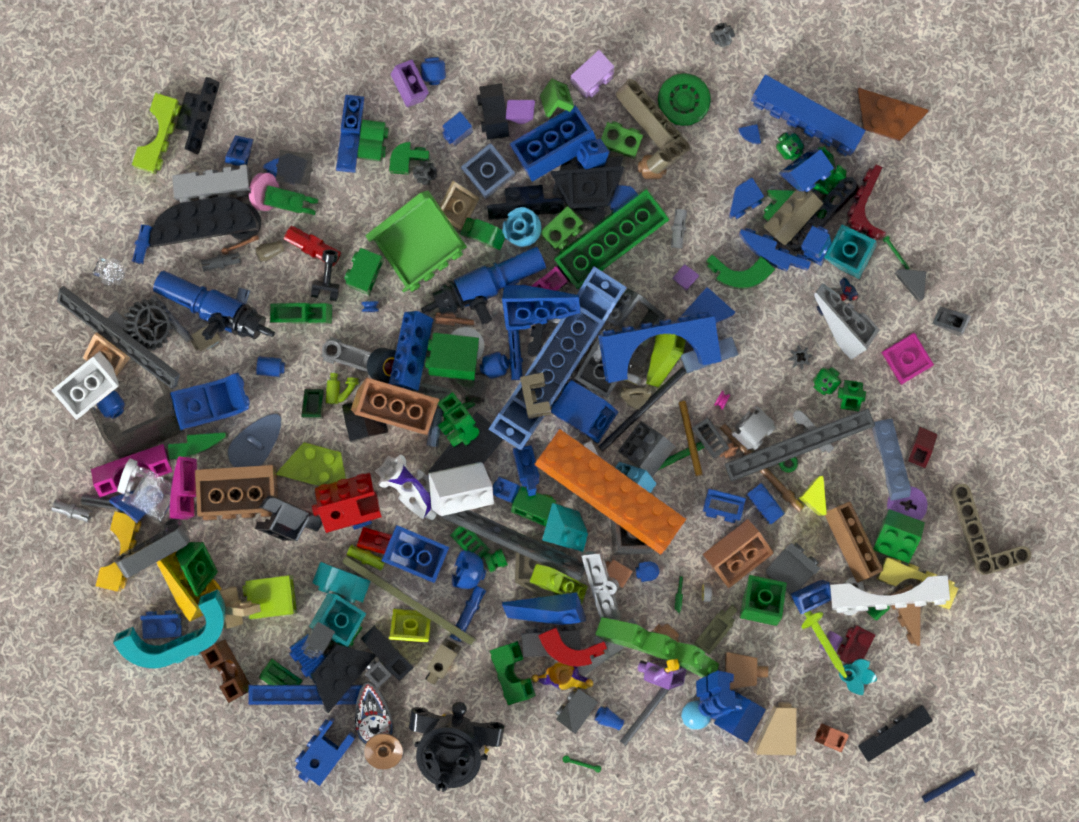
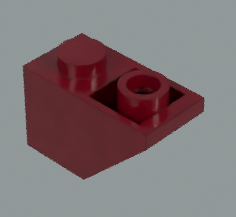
M919 427L905 462L920 469H925L933 452L937 434Z

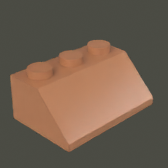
M747 519L702 555L729 589L774 553L758 529Z

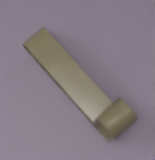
M628 79L616 91L618 100L660 148L647 161V166L653 173L658 174L667 169L689 151L690 146L686 139L635 80Z
M957 484L952 488L951 496L977 573L988 575L1024 564L1031 559V551L1025 546H1017L991 554L971 489L966 484ZM959 487L965 490L963 498L957 496L956 491ZM966 505L971 509L969 516H965L962 513V509ZM970 524H974L977 527V532L974 535L968 531ZM977 542L983 546L980 553L974 550V545ZM1020 549L1025 552L1023 560L1017 558V552ZM1001 555L1007 558V563L1004 566H1001L998 562ZM982 561H986L989 565L985 572L980 569Z

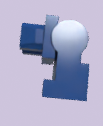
M716 671L696 681L697 697H700L698 709L702 715L717 719L721 716L730 715L734 710L739 711L742 709V698L735 697V691L730 690V683L734 681V674Z

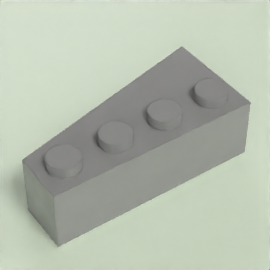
M240 165L238 170L237 168L226 167L222 169V172L206 170L203 171V175L193 172L172 176L174 198L180 201V203L191 202V199L203 200L210 197H229V195L236 194L237 197H247L248 193H251V188H249L251 172L247 165Z

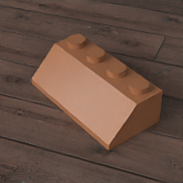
M366 377L357 390L351 410L355 415L428 435L439 398Z

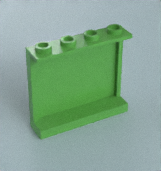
M429 190L418 194L365 235L369 242H376L405 285V288L402 290L403 293L409 290L414 292L420 288V283L423 280L427 282L435 276V271H442L448 267V262L451 259L456 260L463 255L462 251L467 248Z

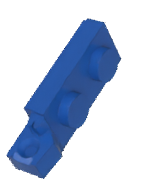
M532 445L524 446L522 450L513 448L522 487H527L529 496L536 495V484H539V472L535 465L536 460Z

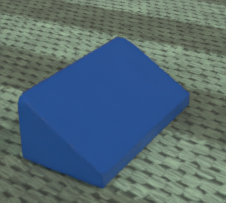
M819 580L791 593V597L800 614H804L832 600L830 584L825 580Z

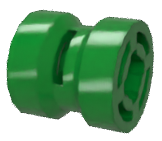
M501 548L495 550L493 554L487 553L483 555L490 573L496 571L498 567L504 568L508 566Z

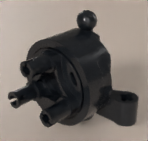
M463 702L454 703L452 705L453 714L446 716L435 715L422 707L412 708L409 729L414 732L423 733L421 740L415 742L414 746L417 747L416 761L420 772L428 781L435 784V788L438 791L442 789V792H445L447 788H458L468 784L476 777L482 761H487L488 755L485 754L484 745L491 747L502 745L505 728L502 723L471 722L470 719L464 717L467 707Z

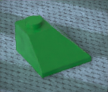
M189 542L176 552V556L195 596H199L218 571L204 542Z

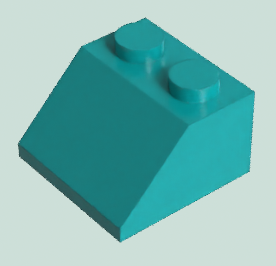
M841 224L824 259L841 271L860 279L877 247L876 240Z
M552 503L542 540L583 552L588 531L580 512Z
M327 593L309 627L312 629L317 622L335 631L331 640L348 647L367 613L337 594Z

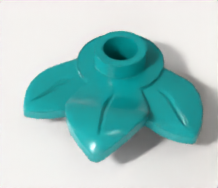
M857 659L852 664L843 665L845 672L847 670L852 672L850 675L847 674V678H844L839 672L841 680L847 683L848 690L857 695H863L864 684L877 681L876 674L871 669H868L870 661Z

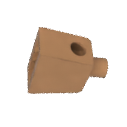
M725 652V672L734 674V681L730 683V689L756 686L757 677L768 678V666H757L756 657Z

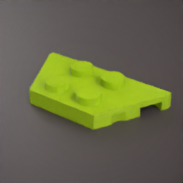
M304 442L276 474L316 486L346 479L341 452Z

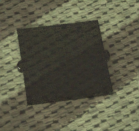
M280 150L278 164H276V182L309 186L311 172H313V154Z

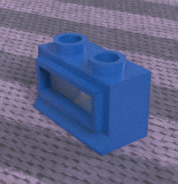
M707 489L702 512H706L705 516L717 519L718 515L725 517L724 521L735 523L736 520H741L746 498Z

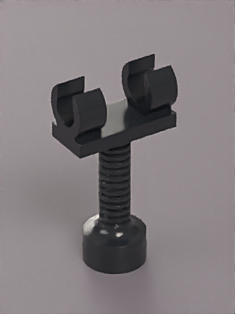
M334 250L323 251L322 260L325 261L323 282L314 280L311 297L318 298L320 289L331 291L330 301L337 302L340 285L330 283L332 265L334 262H337L338 252Z

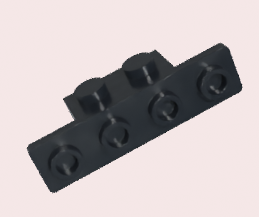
M205 77L201 94L185 93L175 127L178 130L189 132L184 149L197 155L202 146L220 84L210 77Z
M543 185L505 188L506 203L487 205L489 220L508 218V214L511 211L520 207L532 210L537 216L557 214L564 210L563 198L544 199Z
M920 705L905 716L903 714L893 719L894 723L889 726L884 725L876 730L877 733L860 743L858 748L868 762L931 723L932 718L925 707Z

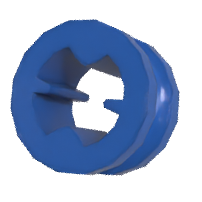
M361 302L364 306L362 312H379V309H377L379 302Z

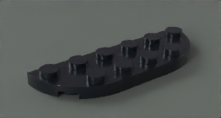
M222 196L174 205L157 218L151 230L149 244L150 247H159L259 230V225L253 211L235 198Z

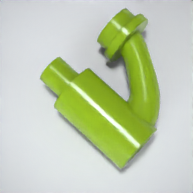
M330 373V380H327L325 403L339 404L346 400L355 386L360 385V382H358L359 378H347L345 384L349 385L340 394L338 373Z

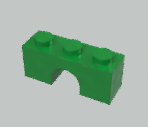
M518 641L490 650L491 660L494 663L497 678L501 684L507 705L509 706L535 697L536 694L531 679H520L514 672L516 662L524 659Z

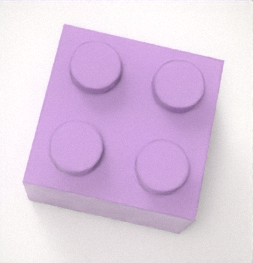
M598 50L571 75L570 83L585 99L589 96L592 98L600 91L599 88L603 83L607 85L614 78L615 66Z

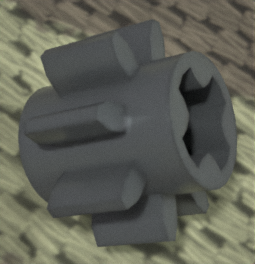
M726 23L715 25L713 28L714 32L710 33L712 41L720 47L730 45L732 43L731 38L735 37L733 28H731V25L727 26Z
M420 161V165H415L413 175L417 179V183L430 185V180H435L437 176V170L433 163Z
M797 346L796 352L790 350L793 356L788 361L793 360V368L796 365H800L802 370L804 363L810 365V362L807 360L812 355L807 354L808 348L801 350L800 346ZM802 353L804 355L803 359L805 361L801 360L800 362H798V357L796 356V354L799 355Z

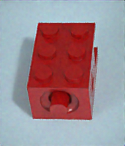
M361 473L352 478L340 479L337 482L322 484L315 488L317 504L311 505L314 516L320 515L326 533L382 517L377 492H374L370 473Z

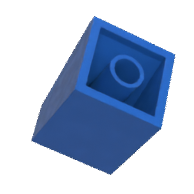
M572 380L564 386L562 394L553 403L551 413L597 444H599L619 413L607 401Z

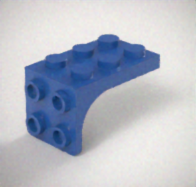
M234 373L213 382L171 392L170 396L180 430L234 417L248 410L250 401L248 396L245 395L244 381L239 373Z

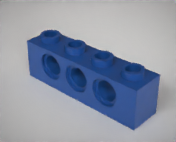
M419 311L404 312L389 384L412 391L419 390L433 318Z

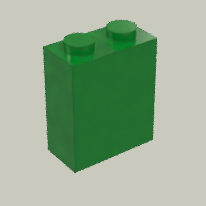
M433 333V338L428 341V351H431L430 357H426L425 368H429V375L475 380L479 338Z

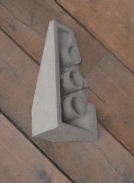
M822 283L814 293V296L838 346L850 359H853L868 349L880 329L863 312L859 314L854 310V305L844 303L839 294Z

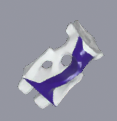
M400 454L398 457L393 458L388 455L384 463L375 470L381 477L378 485L383 488L387 486L394 487L400 493L398 499L422 519L426 517L434 520L437 513L431 508L429 476L417 469V474L414 477L407 468L404 456ZM421 478L426 480L425 486H422L419 482ZM407 482L412 483L411 488H404L403 485ZM410 497L416 499L414 503L409 502Z

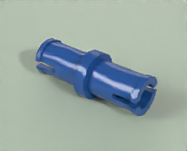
M140 225L138 239L134 243L136 247L132 262L144 264L147 248L150 247L149 238L153 227Z

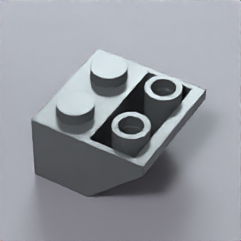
M640 421L618 452L639 468L647 470L650 476L653 477L676 446L662 434Z

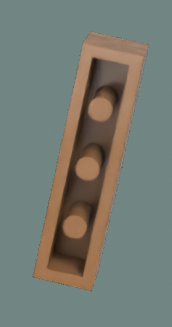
M846 502L827 511L825 517L856 582H861L882 572L881 564L851 502Z

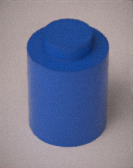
M258 356L256 373L262 376L280 377L281 374L285 373V362H282V358Z

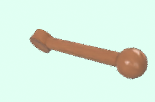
M257 235L229 248L224 247L221 252L226 255L231 250L259 240V237Z

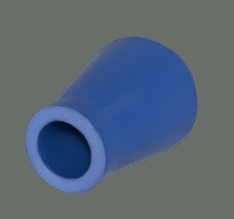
M601 706L594 717V720L598 721L597 724L620 730L624 724V720L608 707L604 708Z

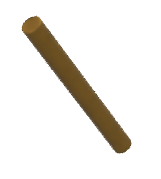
M686 401L679 402L680 412L695 476L697 477L703 475L687 404Z

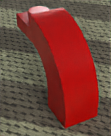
M557 628L538 635L546 652L558 662L569 666L578 667L592 664L590 656L593 655L594 658L605 654L604 650L607 649L604 641L582 650L571 649L563 643Z

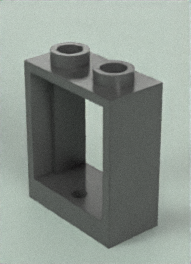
M627 288L610 313L607 321L622 331V327H626L623 325L624 321L637 302L648 309V312L637 328L641 327V324L652 322V325L660 324L659 321L664 320L666 315L639 293ZM652 337L646 339L640 345L646 347Z

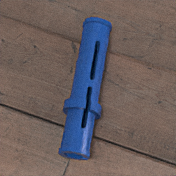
M508 330L510 354L508 363H510L511 380H520V377H523V358H521L519 330Z
M475 586L469 600L465 602L466 606L456 626L464 631L467 630L476 610H479V605L487 590ZM451 633L449 637L461 642L460 638L456 637Z

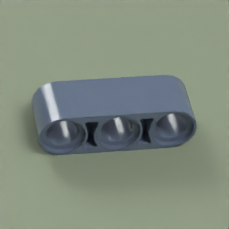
M733 337L719 341L722 361L739 355ZM694 350L681 355L687 374L711 365L700 364Z

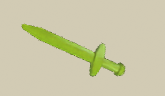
M811 610L804 613L807 619L802 624V629L812 627L835 668L844 678H847L840 658L818 623L823 613L813 614Z

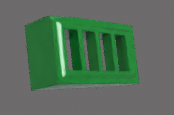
M459 526L450 535L463 550L474 553L482 546L483 549L477 554L481 559L484 557L483 555L491 550L474 532ZM465 529L467 533L458 539L457 536ZM471 535L473 538L464 545L462 542ZM476 540L478 543L469 550L468 547Z

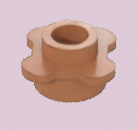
M734 443L727 444L730 449L722 453L720 457L725 456L727 459L736 455L735 451L738 450V446L735 447Z

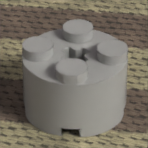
M758 406L753 407L756 411L753 413L749 411L736 424V432H731L748 450L751 448L756 450L763 442L761 439L765 435L769 436L776 428L773 425L774 421Z

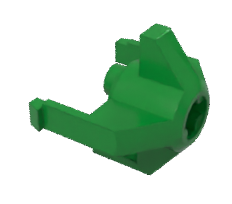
M818 147L817 150H822L834 169L830 171L831 175L823 181L819 179L820 184H815L814 189L822 194H829L838 181L846 178L847 170L840 165H837L836 169L834 155L826 150L825 147Z

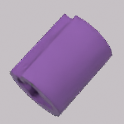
M829 630L826 636L836 652L843 638ZM820 644L819 648L825 651L822 644Z

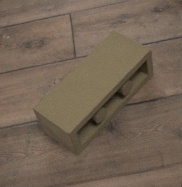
M796 190L764 225V228L777 241L786 246L823 203L812 191Z

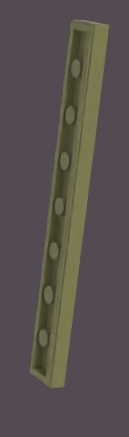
M345 556L343 559V564L469 645L475 644L477 638L351 557Z

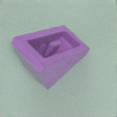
M508 100L506 119L521 125L533 120L535 101Z

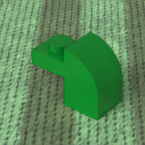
M411 142L402 143L391 154L389 172L390 174L409 175L410 160L429 161L430 153L423 147H415L414 150H411Z
M469 217L466 218L460 235L478 241L485 246L501 250L505 240L502 229L482 220Z

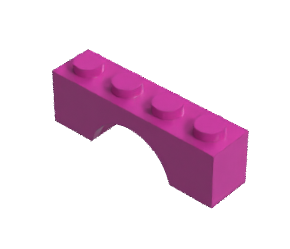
M164 444L91 469L93 485L99 497L117 492L123 470L130 458L138 461L137 466H140L138 473H147L157 478L173 472L169 454Z

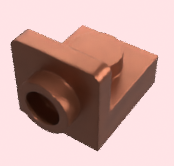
M821 723L816 731L814 741L842 753L849 735Z

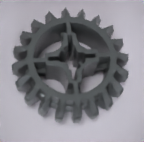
M143 299L140 302L133 303L134 306H130L128 308L129 312L124 314L128 319L123 320V323L127 325L123 331H128L130 337L148 350L153 351L156 350V347H163V344L168 342L166 337L172 336L169 330L174 328L170 326L173 319L168 318L171 312H165L166 306H161V302H154L153 299ZM148 323H154L153 325H149L148 327H143V325H147ZM138 330H140L143 333V336L146 337V339L141 336Z

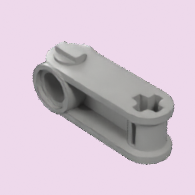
M333 337L326 340L322 347L321 357L323 361L332 364L337 362L368 372L367 360L371 352L341 343L342 340ZM331 345L336 346L338 349L337 353L333 356L327 354V349Z

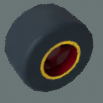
M378 348L370 354L367 360V371L372 379L389 384L396 353L395 350Z

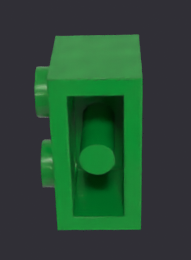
M521 486L512 504L511 513L546 527L552 503L556 504V500L548 494L542 495L537 492L536 495L529 496L527 487Z

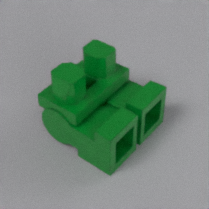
M453 392L437 403L444 412L443 416L446 418L438 427L445 436L454 430V432L447 436L453 447L461 442L466 446L478 436L479 429L475 425L476 422Z

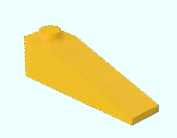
M177 551L156 563L179 608L191 622L203 616L198 606L200 597L222 588L212 579L199 596H195L176 556Z

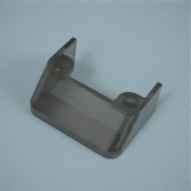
M158 378L157 381L164 396L156 399L153 404L156 416L121 432L119 425L115 422L108 421L104 423L99 410L94 407L90 408L103 439L116 458L121 459L144 451L183 432V430H180L170 396L171 392L168 386Z

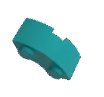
M323 562L319 563L312 584L319 586L318 590L328 594L329 591H333L343 595L344 599L351 603H354L355 600L363 603L371 583L368 579Z

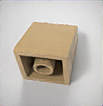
M778 702V706H773L754 747V753L757 755H796L797 708L789 702Z

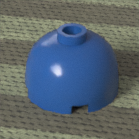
M467 550L461 551L454 565L457 566L456 575L452 574V585L461 589H472L481 580H484L486 569H484L481 557Z

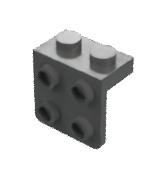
M789 543L766 569V574L771 579L787 583L786 592L790 595L800 590L812 575L821 569L817 566L819 562L811 555L808 558L803 553L804 549L797 543L794 545Z

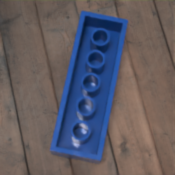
M766 74L751 99L756 108L760 110L765 108L770 111L772 117L776 119L783 118L790 127L795 129L799 127L804 130L803 133L810 138L817 137L820 139L819 142L826 147H830V145L837 149L836 152L845 157L852 155L866 131Z

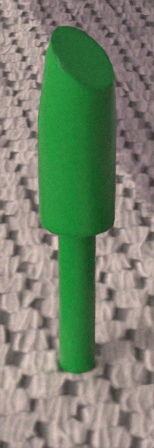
M679 576L678 593L675 595L674 609L679 614L683 601V594H681L682 576Z

